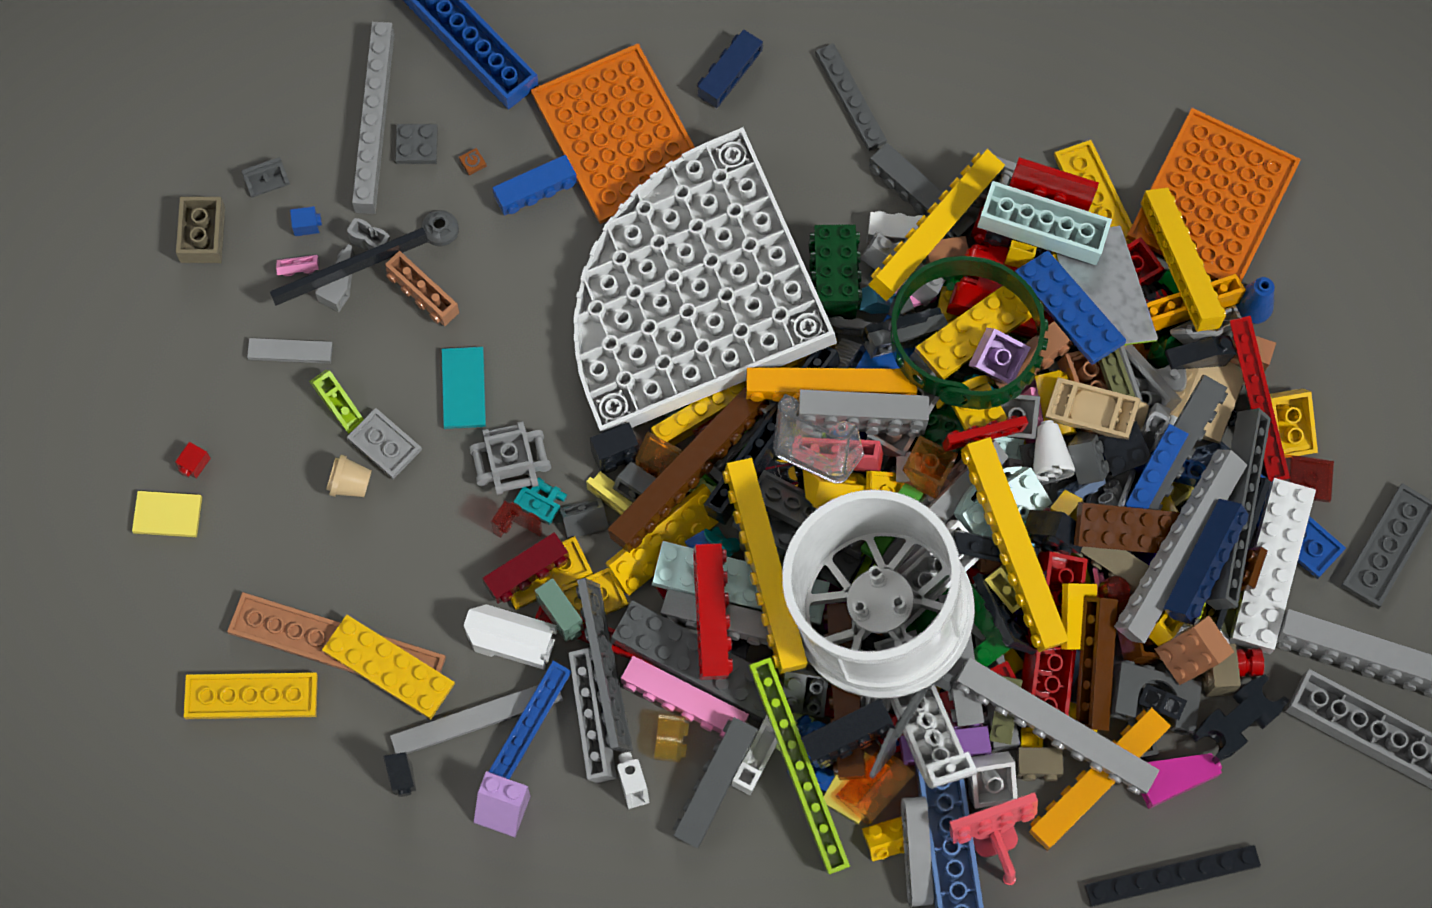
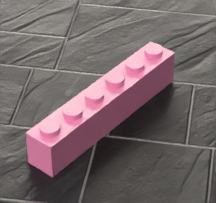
M635 656L631 658L621 677V683L624 684L623 687L633 693L637 691L643 694L642 697L650 702L655 700L661 703V706L667 711L673 712L675 710L681 713V717L687 721L692 722L695 720L699 722L700 727L709 732L714 730L720 733L719 736L721 738L726 734L723 729L728 720L732 721L735 717L746 723L749 714Z

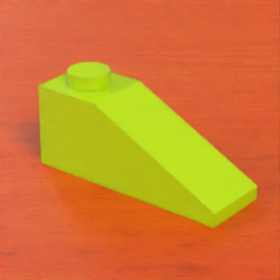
M324 370L309 381L348 434L364 420L330 370Z

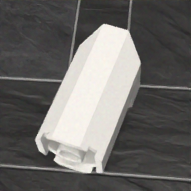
M487 604L469 609L464 622L467 638L475 652L490 657L496 655L543 670L545 669V663H548L555 640L551 639L552 634L557 633V625Z

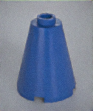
M1260 277L1244 286L1246 291L1240 302L1233 305L1237 307L1241 318L1251 316L1252 323L1254 324L1265 322L1274 310V283L1267 277Z

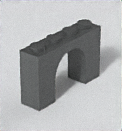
M1128 660L1113 666L1110 717L1125 721L1135 718L1140 689L1144 684H1153L1165 692L1187 700L1179 721L1168 717V723L1171 727L1167 731L1185 736L1196 732L1202 682L1196 681L1193 678L1179 685L1170 671H1156L1152 666L1144 665L1141 667Z

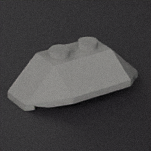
M1236 306L1224 308L1226 317L1219 329L1197 332L1192 320L1171 329L1170 334L1183 345L1209 337L1228 336L1232 333L1229 320L1241 318V315Z

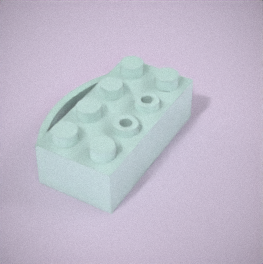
M1003 467L1004 473L1009 472L1010 474L1006 478L1023 522L1027 520L1030 510H1043L1052 504L1031 467ZM972 484L960 499L954 515L969 533L992 537L991 527L984 518L985 511L983 506L979 504L977 498L973 501L971 500V497L977 491L975 485Z

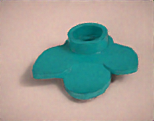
M715 527L712 531L704 529V535L711 544L722 543V549H726L727 557H731L734 552L739 551V540L736 538H725L719 527Z

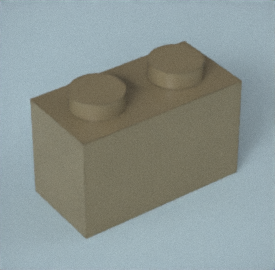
M1021 747L1017 749V778H1022L1023 781H1035L1036 778H1044V781L1052 782L1057 781V778L1063 775V754L1061 749Z

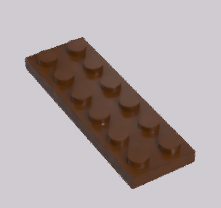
M1078 502L1074 546L1157 553L1161 543L1166 539L1171 526L1175 523L1181 512Z

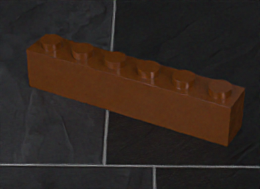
M1084 597L1076 721L1091 730L1109 731L1116 628L1114 626L1117 620L1118 600Z

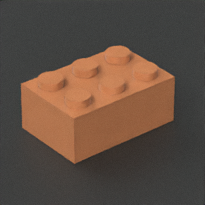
M1210 616L1177 633L1173 639L1155 649L1179 685L1217 666L1234 653Z

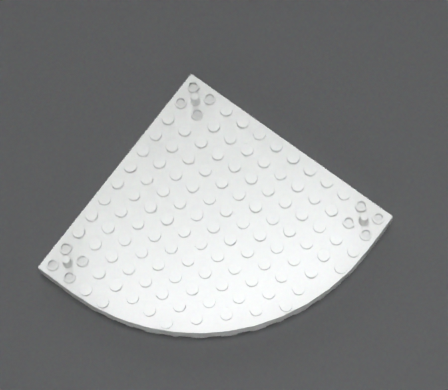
M743 127L683 153L682 157L674 162L670 161L665 165L666 167L657 173L654 172L643 185H638L624 204H620L619 210L605 224L602 229L603 233L592 247L590 258L582 272L579 292L576 295L577 303L573 322L578 372L601 433L628 422L633 428L746 381L747 368H778L837 343L833 328Z

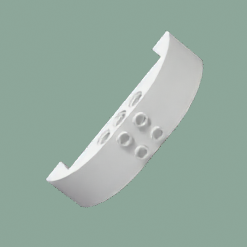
M916 630L907 632L908 635L914 638L918 636ZM891 637L875 642L876 651L894 648L895 641ZM932 685L920 702L903 734L924 781L930 788H935L976 775L977 770L969 752H963L935 685ZM914 693L890 698L898 721Z

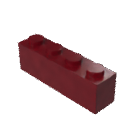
M554 532L482 578L484 585L497 604L501 602L506 603L519 590L525 591L536 579H544L550 574L549 571L555 567L561 568L568 562L569 552Z

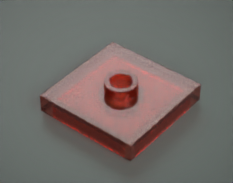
M1292 455L1290 458L1289 482L1316 489L1313 500L1330 503L1332 499L1334 461Z

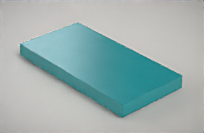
M484 348L442 349L444 429L486 427Z

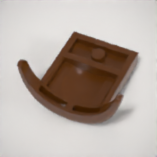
M1262 546L1250 548L1247 551L1240 591L1255 589L1268 552Z

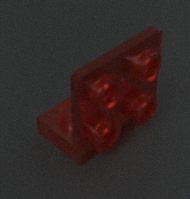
M504 501L491 521L493 534L500 538L511 529L513 524L511 521L539 537L543 534L541 521H539L540 518L531 512L529 514L525 513L514 502L508 503Z

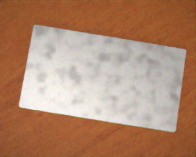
M1121 226L1109 228L1097 265L1055 252L1061 266L1126 339L1125 345L1158 340Z

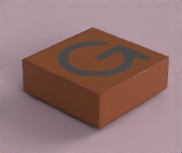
M477 148L459 157L469 176L487 167Z

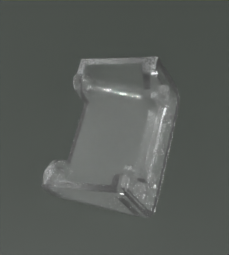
M785 394L779 401L773 442L775 455L832 483L844 482L864 456L858 427L850 422L840 421L831 430H827L796 416L799 411L797 399Z

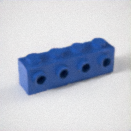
M564 155L492 187L493 194L505 216L507 214H514L520 208L527 205L532 206L540 199L550 198L560 190L572 188L577 183V176L567 156Z

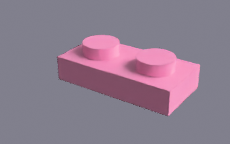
M318 255L277 260V275L292 276L299 272L313 273L315 270H319Z

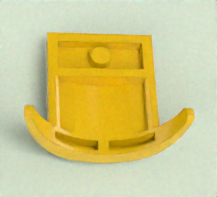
M981 375L966 380L962 384H965L973 391H991L990 385L993 382L989 376ZM939 399L936 403L937 409H940L946 403ZM952 406L965 431L972 426L978 425L982 427L995 420L1002 422L1007 419L1001 406L981 410Z

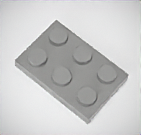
M377 408L347 436L349 442L392 479L422 451L421 446Z

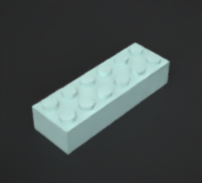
M992 181L977 227L1097 265L1112 219Z

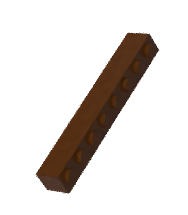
M847 602L827 604V610L823 611L824 624L828 623V632H825V637L852 629V617L848 611ZM853 640L838 644L837 646L851 650ZM828 681V687L832 688L833 696H829L830 709H834V718H830V723L861 708V696L846 692ZM858 747L852 750V755L844 759L838 757L837 761L833 762L834 775H838L840 780L866 779L864 749Z

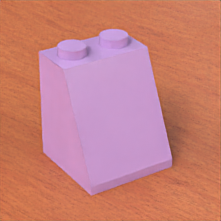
M486 772L478 791L474 823L516 837L531 797L528 786Z

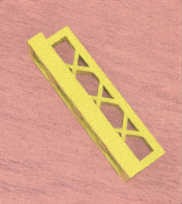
M601 471L594 479L590 477L586 481L587 490L596 497L601 498L604 503L620 515L633 503L613 489L615 482Z

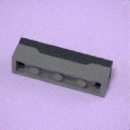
M940 307L927 308L922 312L908 313L898 318L897 333L903 349L918 346L948 325ZM892 318L884 322L870 323L865 326L861 339L870 358L892 353L890 339Z

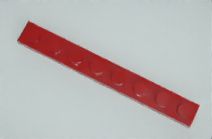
M1251 316L1229 320L1250 409L1260 408L1271 418L1263 459L1267 478L1271 482L1274 478L1280 480L1289 479V471Z

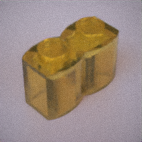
M659 714L654 760L680 762L681 757H685L687 744H682L683 736H688L689 723H685V717Z

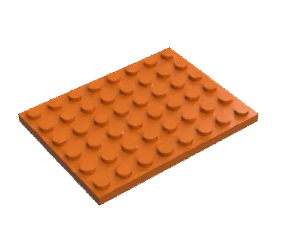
M638 43L531 89V94L559 148L571 163L577 176V182L599 224L608 221L611 217L613 218L619 210L620 204H624L638 185H643L654 172L657 173L666 167L665 165L670 161L674 162L682 157L683 153L695 148Z
M1191 108L1150 190L1169 188L1171 195L1175 198L1178 211L1182 213V220L1189 229L1191 240L1196 245L1199 258L1203 260L1204 269L1210 278L1216 281L1236 274L1242 282L1301 159ZM1141 207L1126 238L1135 241L1142 237L1152 251L1163 256L1145 212Z

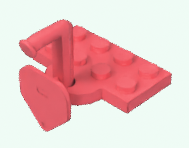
M1035 793L950 821V837L953 844L969 842L973 837L976 852L982 857L998 855L1005 872L1003 882L1006 885L1014 884L1016 881L1015 869L1008 854V850L1015 848L1018 843V836L1014 825L1021 820L1022 822L1030 821L1037 815V797Z

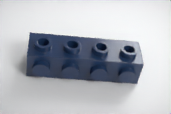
M744 29L740 34H736L732 39L731 46L722 51L720 60L711 65L708 75L699 80L697 84L698 97L718 108L763 51V41Z

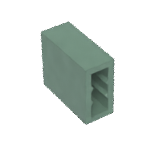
M552 578L535 589L538 604L550 621L557 625V630L565 642L570 639L573 641L580 637L583 631L582 618L555 580Z

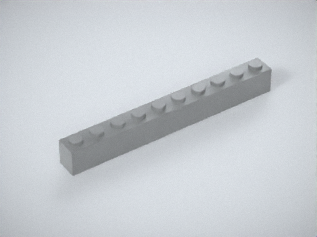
M372 22L352 201L355 213L376 214L394 44L392 23Z
M1217 449L1212 455L1209 465L1203 471L1198 484L1192 490L1191 496L1182 507L1181 513L1171 526L1166 539L1161 543L1155 558L1150 562L1148 570L1140 579L1137 589L1129 598L1124 611L1120 614L1114 627L1130 641L1146 642L1164 611L1163 608L1219 498L1228 500L1247 467V464L1232 450Z
M972 658L965 659L953 680L958 685L957 689L966 694L969 692L977 696V701L985 705L990 703L996 707L995 711L1003 716L1010 715L1015 718L1014 722L1019 726L1025 728L1027 725L1033 729L1032 733L1042 739L1045 737L1052 740L1051 744L1061 750L1066 748L1071 751L1070 755L1079 761L1086 760L1090 763L1089 767L1098 772L1103 770L1109 774V779L1119 784L1120 782L1128 785L1127 789L1137 795L1139 793H1148L1160 771Z

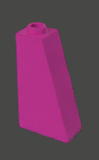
M1212 753L1147 762L1160 770L1148 793H1141L1148 809L1217 778L1222 773L1221 763L1214 764L1211 760L1214 757Z

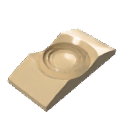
M1058 377L1046 418L1069 427L1091 430L1103 436L1129 439L1141 398Z

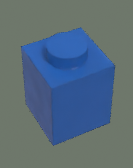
M315 206L290 210L292 229L295 236L319 233L322 219L321 214H317Z

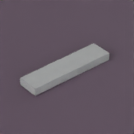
M249 338L247 358L248 360L331 364L333 343L326 341Z

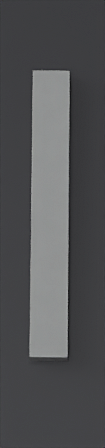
M539 685L391 735L395 753L406 752L409 754L520 716ZM559 693L554 704L563 701L561 693Z

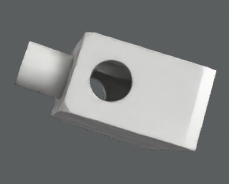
M630 752L619 755L620 764L617 765L628 809L648 804V790L639 760H633Z

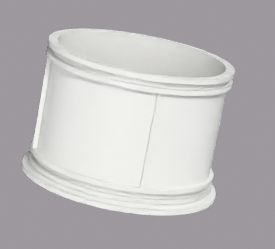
M884 490L852 492L837 497L814 511L802 523L790 542L783 566L784 596L790 613L798 626L806 658L827 681L846 692L858 696L879 699L896 698L918 692L935 683L960 658L967 646L974 623L973 591L968 575L960 563L958 551L950 532L939 517L928 507L917 500L896 492ZM876 536H892L906 540L889 565L884 563L874 541ZM858 540H865L878 566H872L869 571L861 574L850 585L834 564L832 558L835 553L844 547L846 548L849 544ZM917 544L930 551L942 564V570L918 591L913 589L907 580L896 572ZM825 565L844 588L843 591L811 593L815 579ZM950 577L951 584L945 604L926 599ZM847 602L848 611L852 617V629L824 638L812 629L809 606ZM924 608L938 612L939 615L934 622L916 638L906 633L904 623L909 618L912 610ZM871 633H888L895 641L894 648L874 652L860 651L862 641ZM853 640L851 650L837 646L838 644Z

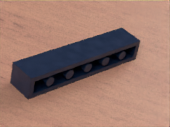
M1219 498L1163 608L1171 619L1194 625L1197 618L1201 615L1202 608L1210 597L1211 590L1219 579L1220 572L1225 562L1228 561L1230 552L1234 544L1237 543L1243 526L1248 521L1249 514L1241 503Z

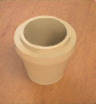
M340 455V458L335 457L326 490L330 491L329 495L334 497L336 495L364 497L372 470L347 459L345 455Z

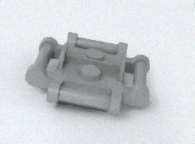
M523 421L517 422V425L490 431L489 429L482 430L485 442L473 444L469 447L476 467L477 484L484 486L494 481L497 495L503 494L504 491L532 485V487L538 486L536 472H546L551 469V463L547 460L543 443V431L526 432ZM530 441L535 442L539 458L537 462H533L529 446ZM486 451L492 471L485 473L481 455L482 452ZM528 473L530 475L528 478L501 483L500 481L501 479Z

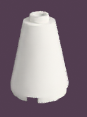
M1052 420L1043 421L1037 427L1033 472L1039 481H1049L1048 478L1053 477L1056 480H1062L1073 476L1075 472L1074 464L1060 428Z

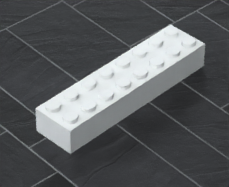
M1274 478L1270 483L1253 548L1262 546L1268 552L1255 589L1241 592L1230 634V643H1236V645L1246 648H1261L1262 652L1266 654H1271L1275 650L1316 489Z

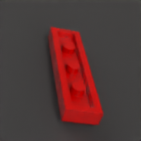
M1015 415L1002 422L995 420L989 422L986 426H972L967 431H952L947 434L942 445L946 452L965 447L967 444L989 437L996 439L1020 433L1028 425L1026 415L1021 417Z

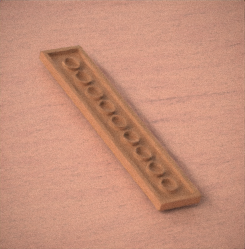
M244 592L242 593L228 628V634L357 674L322 651L340 625V622ZM382 636L441 673L446 660L445 655Z

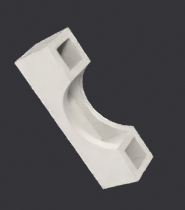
M767 715L731 786L748 795H751L777 745V740Z

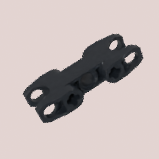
M1265 674L1247 683L1233 696L1239 706L1225 716L1218 708L1200 724L1198 730L1191 737L1195 742L1203 737H1211L1217 742L1219 747L1218 753L1211 759L1215 765L1234 755L1248 742L1242 732L1252 723L1256 722L1261 729H1264L1280 715L1285 705L1289 702L1286 696L1278 701H1270L1263 695L1262 687L1269 679Z

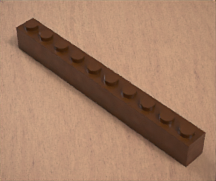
M745 386L608 528L610 539L628 553L638 548L643 538L655 530L659 521L662 518L665 519L676 504L683 501L686 493L698 485L704 474H708L713 469L714 464L726 456L728 449L732 445H736L747 430L753 428L756 420L763 416L762 410L769 405V399L759 402L746 399Z

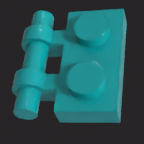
M538 477V486L532 487L531 490L527 487H522L513 502V506L550 525L560 509V505L554 501L559 499L564 502L567 494L562 492L559 487H552L545 483V480ZM542 490L548 493L549 496L546 498L538 494V492Z

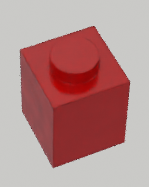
M189 441L175 463L182 475L188 478L191 475L197 479L211 458L207 451Z

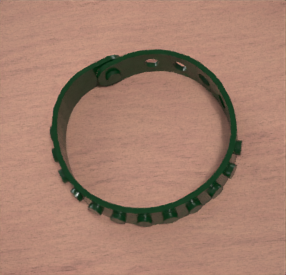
M955 256L942 258L928 263L915 271L899 291L892 311L890 333L892 353L902 373L910 382L923 391L939 397L942 402L968 409H990L1015 399L1021 394L1026 385H1030L1034 380L1036 368L1040 369L1044 359L1041 356V352L1047 349L1048 338H1044L1045 332L1048 331V320L1044 318L1043 304L1039 301L1033 288L1010 268L998 262L980 257ZM955 275L982 277L1003 285L1019 297L1028 308L1035 322L1038 345L1030 363L1012 382L991 391H973L965 384L937 378L928 374L915 365L907 356L900 344L897 333V322L900 312L915 291L930 281Z

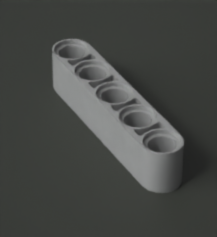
M925 796L902 798L901 811L908 903L910 907L933 905L934 893L927 800Z

